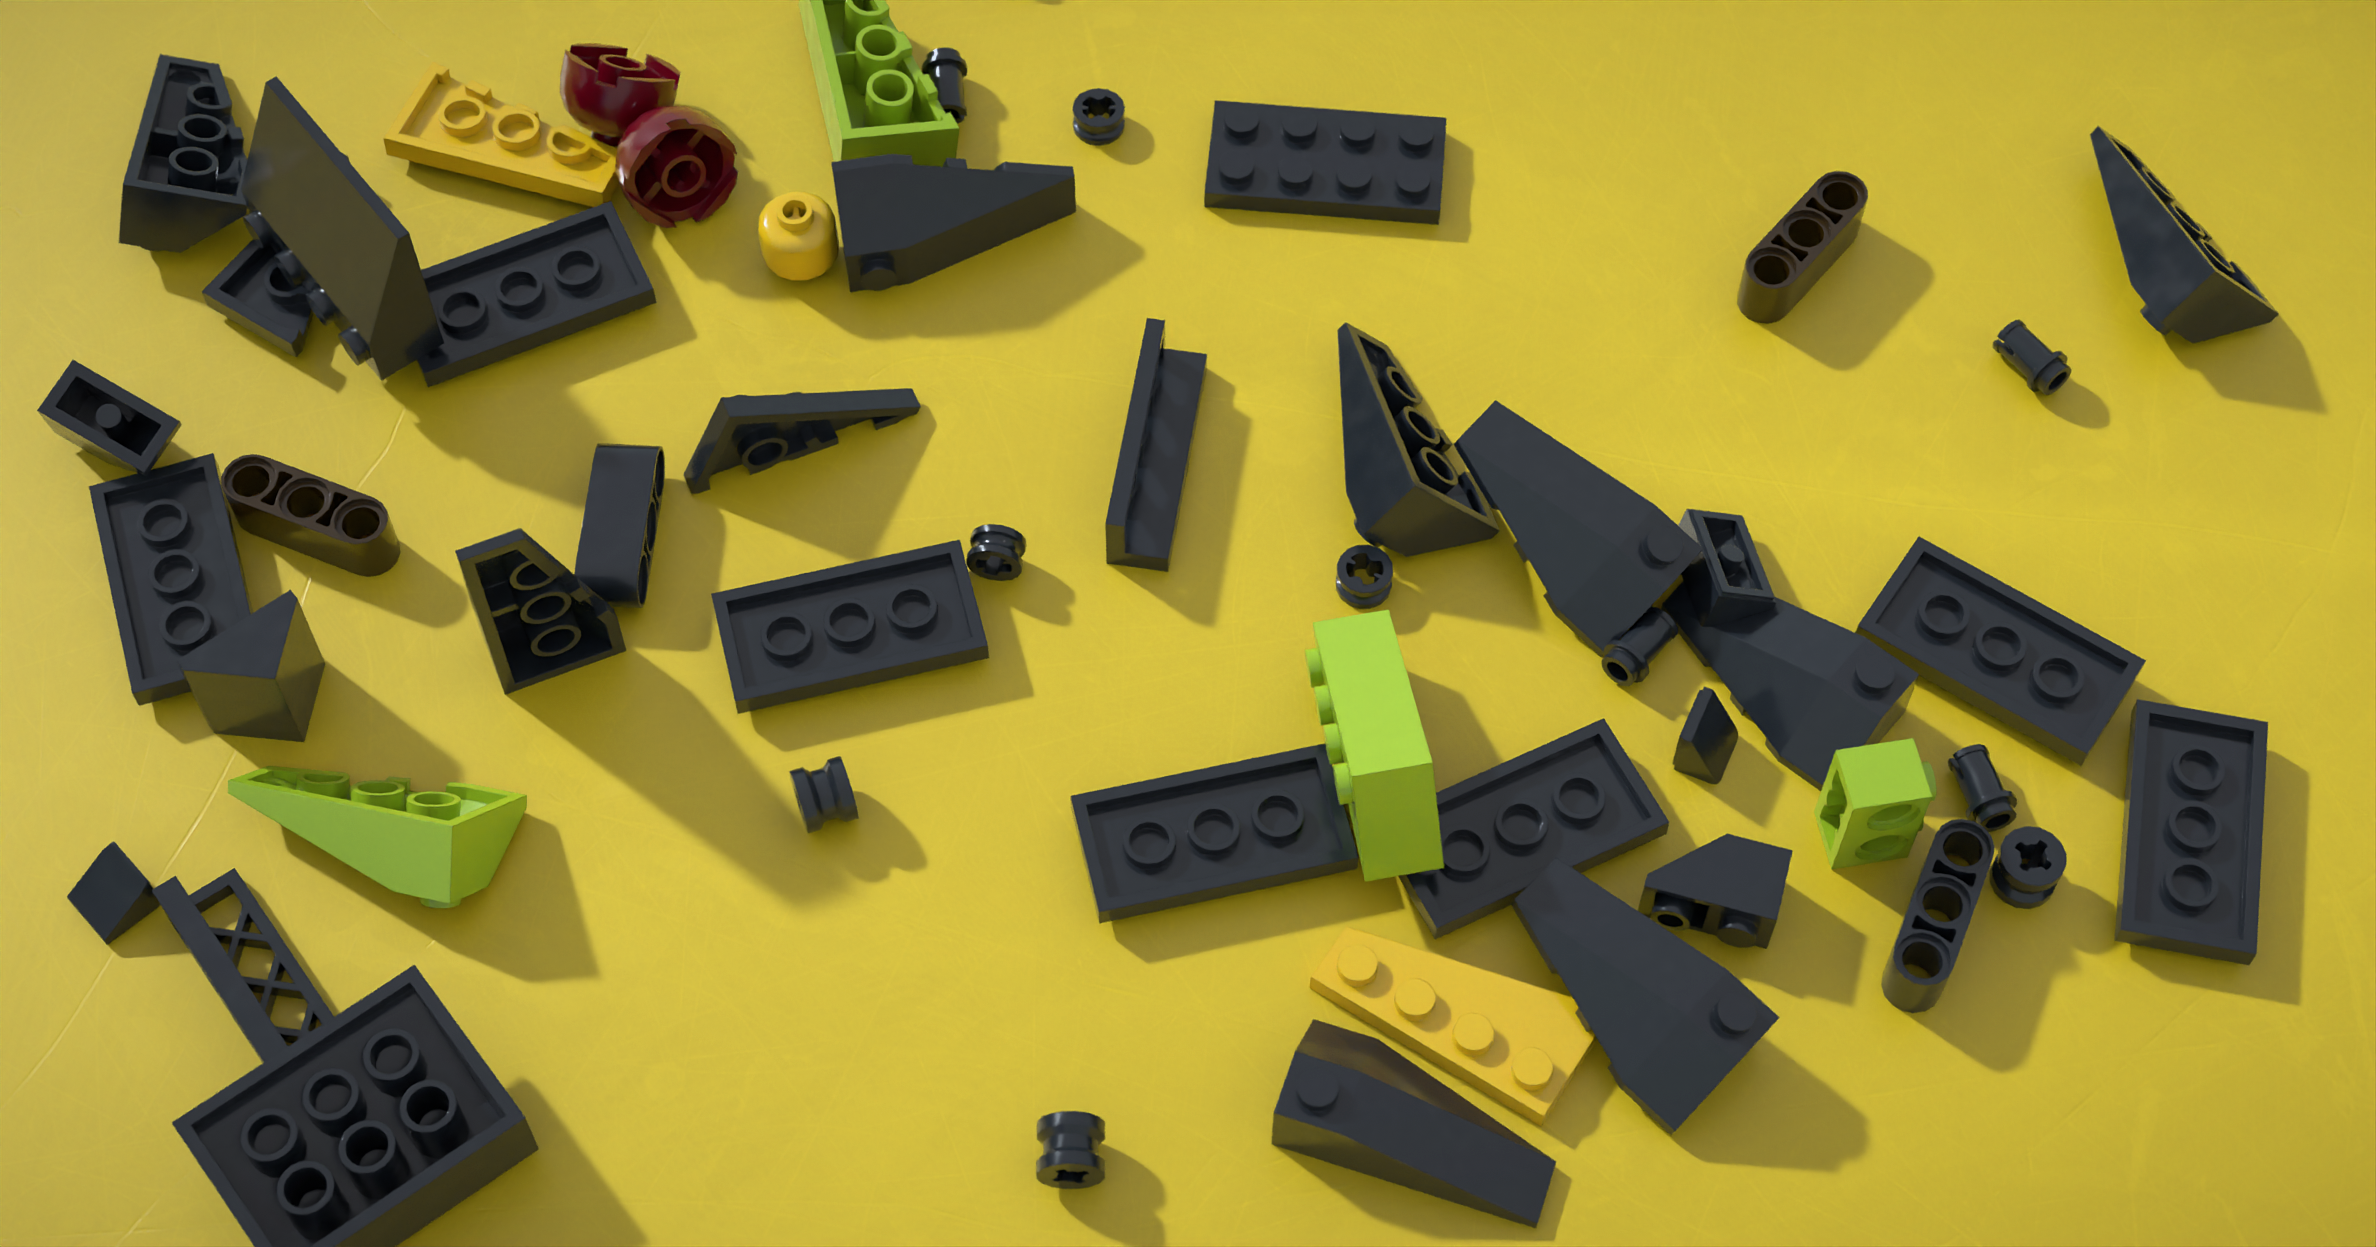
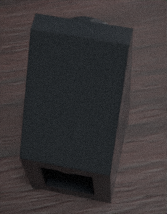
M1725 834L1647 874L1638 911L1665 929L1675 931L1692 929L1715 935L1720 941L1730 946L1739 948L1757 946L1767 949L1778 918L1793 850Z

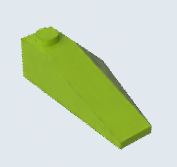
M267 766L228 780V793L391 891L420 897V903L431 908L458 906L462 898L489 886L527 808V795L467 783L449 782L446 785V792L410 791V778L388 777L386 781H363L350 786V775L345 772Z

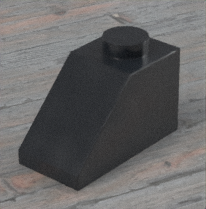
M75 360L71 361L37 410L54 433L106 463L145 476L149 474L182 426L179 420Z

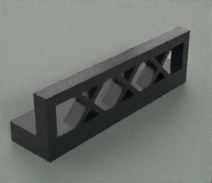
M1147 318L1105 530L1107 564L1168 572L1207 371V354L1165 349V320Z
M235 868L190 895L187 894L176 876L152 889L169 921L262 1063L287 1048L288 1046L285 1042L295 1043L315 1030L318 1020L322 1025L334 1017ZM234 893L242 905L235 930L209 927L201 913ZM252 921L261 934L249 932ZM220 943L230 944L228 953H226ZM244 946L273 951L275 957L267 980L241 976L237 968ZM284 971L287 972L293 983L281 982ZM252 992L263 994L260 1003ZM277 996L305 999L308 1007L301 1030L274 1026L270 1016Z

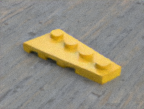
M434 61L429 65L383 138L386 154L389 156L591 207L609 202L620 184L615 171L616 148L565 124L555 128L539 120L538 111L520 102L515 107L493 98L490 88L474 80H471L467 85L450 77L449 68Z
M1349 926L1344 928L1310 977V989L1539 1126H1542L1598 1040L1592 1030L1586 1032L1575 1013L1579 1007L1572 997Z

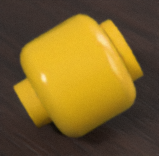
M788 192L775 197L765 205L758 220V234L762 256L770 270L779 277L792 281H802L821 276L832 267L838 256L839 240L836 219L828 203L819 196L807 192Z

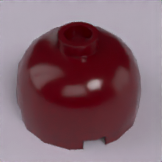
M597 43L571 45L570 52L565 50L560 74V95L565 110L578 125L592 131L591 137L609 146L618 147L619 141L627 127L641 114L660 106L674 105L681 73L674 65L649 54H646L645 64L640 61L627 57L628 48Z
M660 106L641 114L627 127L618 144L615 171L625 198L646 222L663 228H678L674 222L684 221L692 217L698 223L709 218L726 203L737 183L738 171L734 167V153L736 155L737 153L733 142L705 113L687 106Z

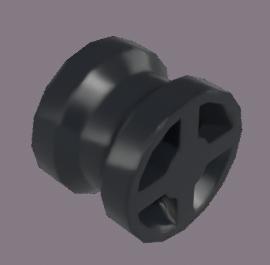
M840 756L828 759L823 768L811 772L803 767L789 771L799 811L808 834L821 830L823 824L829 820L839 818L844 822H849L859 818L850 781Z
M2026 826L2014 829L2005 837L1990 868V884L1994 893L2003 902L2015 908L2031 909L2043 905L2052 896L2067 865L2066 852L2062 843L2052 833L2039 827ZM2022 859H2030L2027 864L2022 863Z
M1061 1111L1045 1115L1037 1121V1140L1043 1145V1155L1036 1161V1178L1038 1181L1055 1188L1080 1189L1097 1185L1105 1179V1160L1098 1155V1146L1105 1140V1121L1101 1117L1087 1112Z

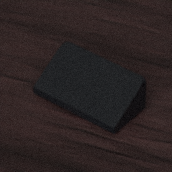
M1686 509L1678 526L1703 548L1681 573L1699 624L1702 627L1716 626L1773 610L1777 602L1744 517L1735 514Z

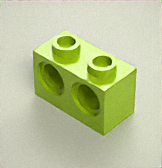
M1914 738L1835 750L1814 810L1831 869L1908 857L1918 831L1923 829L1924 816L1928 806L1936 798V780L1933 769L1928 761L1921 762Z

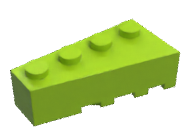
M799 0L800 14L834 162L887 154L912 155L913 165L943 167L946 158H956L959 126L952 114H946L937 99L938 90L928 74L923 75L912 56L913 47L903 31L898 32L889 17L890 8L886 1Z
M1389 609L1313 622L1316 648L1305 650L1310 686L1314 688L1320 726L1323 725L1328 760L1330 765L1336 764L1333 765V772L1339 804H1348L1365 882L1444 868L1433 762Z

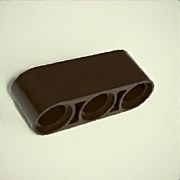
M1834 171L1823 175L1749 253L1745 261L1737 295V305L1741 313L1748 319L1757 323L1769 324L1784 318L1854 242L1858 235L1868 200V190L1860 178L1843 171Z
M250 454L241 456L233 460L224 469L221 476L222 489L238 524L248 533L361 576L372 577L381 575L389 571L397 563L400 555L398 538L388 511L383 503L374 497L262 455ZM373 534L367 538L359 539L365 535Z

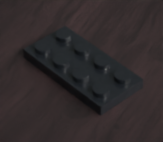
M1215 100L1204 192V207L1439 225L1447 118Z
M612 202L601 204L422 269L421 272L444 344L416 361L427 386L430 387L657 303L652 284Z
M213 453L152 469L147 476L137 473L89 486L131 690L139 706L191 692L176 661L253 613L228 502L221 485V472Z
M1920 536L1862 618L1855 632L1882 648L1917 672L1921 677L2080 766L2086 760L2146 662L2141 657Z
M960 540L711 594L738 714L989 658L988 644Z
M2137 699L2131 711L2114 941L2244 965L2251 964L2257 954L2268 722Z
M1603 718L1437 792L1436 798L1444 868L1398 877L1433 937L1437 939L1510 906L1514 899L1556 857L1579 873H1582L1667 834L1670 822Z
M1325 743L1070 796L1071 810L1099 924L1358 868V853L1344 805L1339 804L1333 767L1329 763Z

